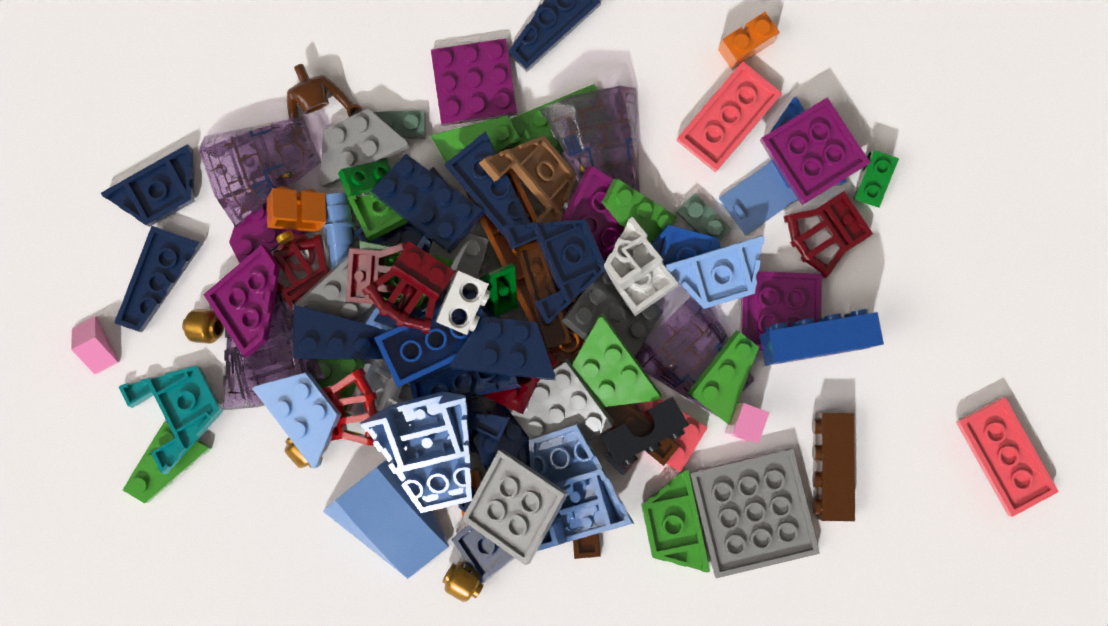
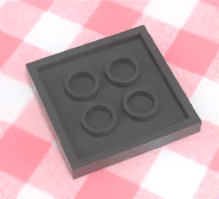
M605 270L591 285L579 294L561 321L585 340L595 325L597 317L603 314L635 357L663 313V310L653 303L635 316L618 293Z

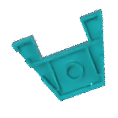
M198 366L165 373L164 376L153 379H142L140 382L133 384H122L118 387L127 406L131 408L136 407L152 396L155 397L175 437L151 452L162 474H167L223 412L206 376Z

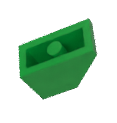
M512 263L479 278V280L489 284L487 290L490 291V295L485 307L494 317L518 307L515 266Z

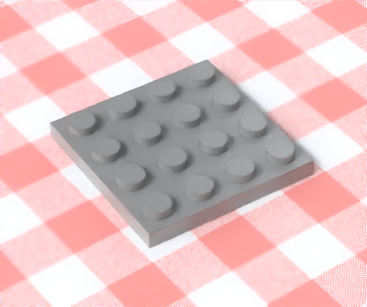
M786 449L689 473L715 578L820 554L794 449Z

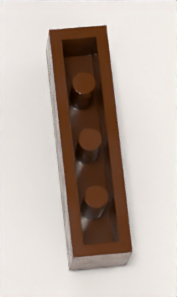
M816 413V418L812 419V432L816 434V445L812 447V458L816 461V471H813L812 474L813 487H816V498L813 499L812 503L813 513L817 514V519L821 521L855 522L854 413Z

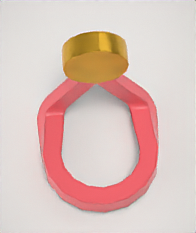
M286 231L276 238L280 244L278 248L280 251L287 246L289 241L309 239L305 234L293 235L292 231ZM314 248L308 249V262L311 266L315 260ZM289 258L286 259L291 269L296 271L304 270L302 265H295Z

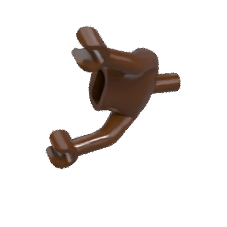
M303 64L294 66L300 82L287 90L286 99L289 123L296 131L299 129V125L296 124L299 123L298 105L302 108L304 114L313 113L328 106L327 90L347 110L349 117L352 116L355 110L363 111L359 105L353 104L344 92L328 77L320 75L309 78ZM291 126L290 132L286 135L287 143H291L292 138L296 134ZM298 133V139L303 143L304 138Z

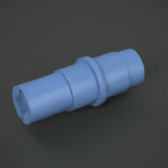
M346 193L325 195L326 224L323 226V229L327 233L331 270L349 254V248H353L354 244L353 228L355 223L352 222L351 205H349Z

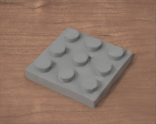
M568 358L553 367L556 381L540 379L523 414L507 407L530 440L578 424L587 441L611 428L614 424L613 419L572 367V363Z
M498 450L461 520L518 561L528 565L531 563L568 493L505 450Z

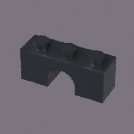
M670 397L647 410L653 422L652 429L648 435L637 437L630 432L626 423H623L601 436L616 465L622 463L626 467L638 460L636 455L646 450L649 454L662 446L660 441L670 437L672 441L685 434L683 428L689 426L674 397Z

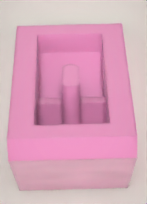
M94 316L72 328L71 350L94 374H98L119 363L98 317Z

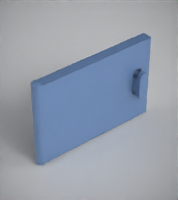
M772 160L719 197L720 202L745 236L793 202L798 201L792 189L787 188Z

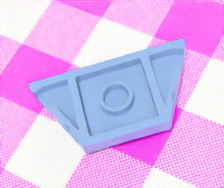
M759 236L669 263L665 267L703 309L755 294L756 275L760 268L761 260L759 259L765 239L764 236Z
M302 373L252 388L313 469L318 468L322 463V460H320L325 447L330 444L333 429L337 426L341 413L310 373Z

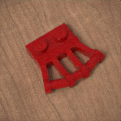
M363 368L352 372L333 386L322 388L341 413L339 422L333 429L331 441L346 439L364 445L375 446L373 444L374 440L368 431L364 435L347 429V424L364 421L380 412L376 410V392H373L368 384ZM355 382L362 395L342 398L340 391ZM364 402L366 413L345 417L343 405Z

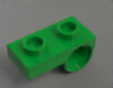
M872 149L867 155L871 163L863 168V174L853 199L880 208L899 158Z
M386 159L343 168L338 172L347 197L367 192L370 195L371 190L391 169Z

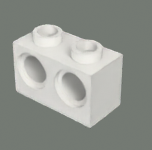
M456 271L435 322L466 335L469 330L474 331L480 316L476 315L480 305L485 306L490 295V291L487 290L489 284L463 272ZM467 283L473 284L477 289L476 296L473 299H466L462 294V289ZM460 308L466 313V319L462 324H455L451 319V314L455 309Z

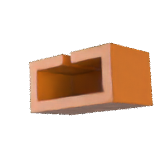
M763 12L746 23L744 29L740 27L723 38L718 51L733 70L742 61H747L773 44L780 32L767 13Z
M288 187L272 188L267 197V228L320 232L326 223L325 193H319L312 189H305L301 193H297L296 190H291Z

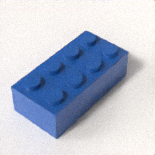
M474 292L464 295L466 299H473L476 296ZM440 306L434 309L429 334L422 333V330L405 326L400 328L397 326L375 336L374 339L398 388L451 363L473 331L469 330L466 335L435 322L441 308ZM479 306L476 313L477 316H480L479 321L482 317H485L481 306ZM458 308L452 312L451 319L453 323L462 324L465 321L466 313L464 310ZM426 313L416 318L425 319Z
M868 309L852 311L851 313L844 314V318L841 317V313L827 315L824 318L818 319L816 323L814 318L803 319L792 323V327H788L787 322L774 324L771 327H767L765 333L759 335L765 366L884 345L878 312L868 314Z

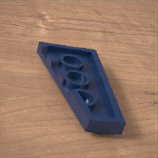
M544 0L509 50V55L527 73L601 6V1Z
M294 305L293 359L384 360L374 337L386 332V330Z

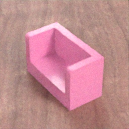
M738 403L725 433L745 441L758 443L770 412L745 403Z

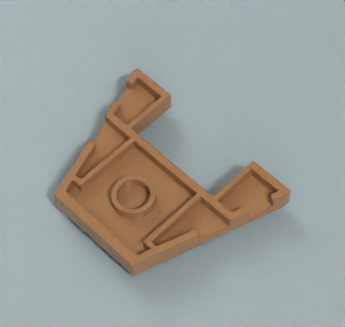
M545 136L520 144L515 148L501 151L496 155H490L479 162L494 182L501 178L510 168L514 170L545 207V210L533 223L561 221L562 209L564 204L568 202L577 175Z

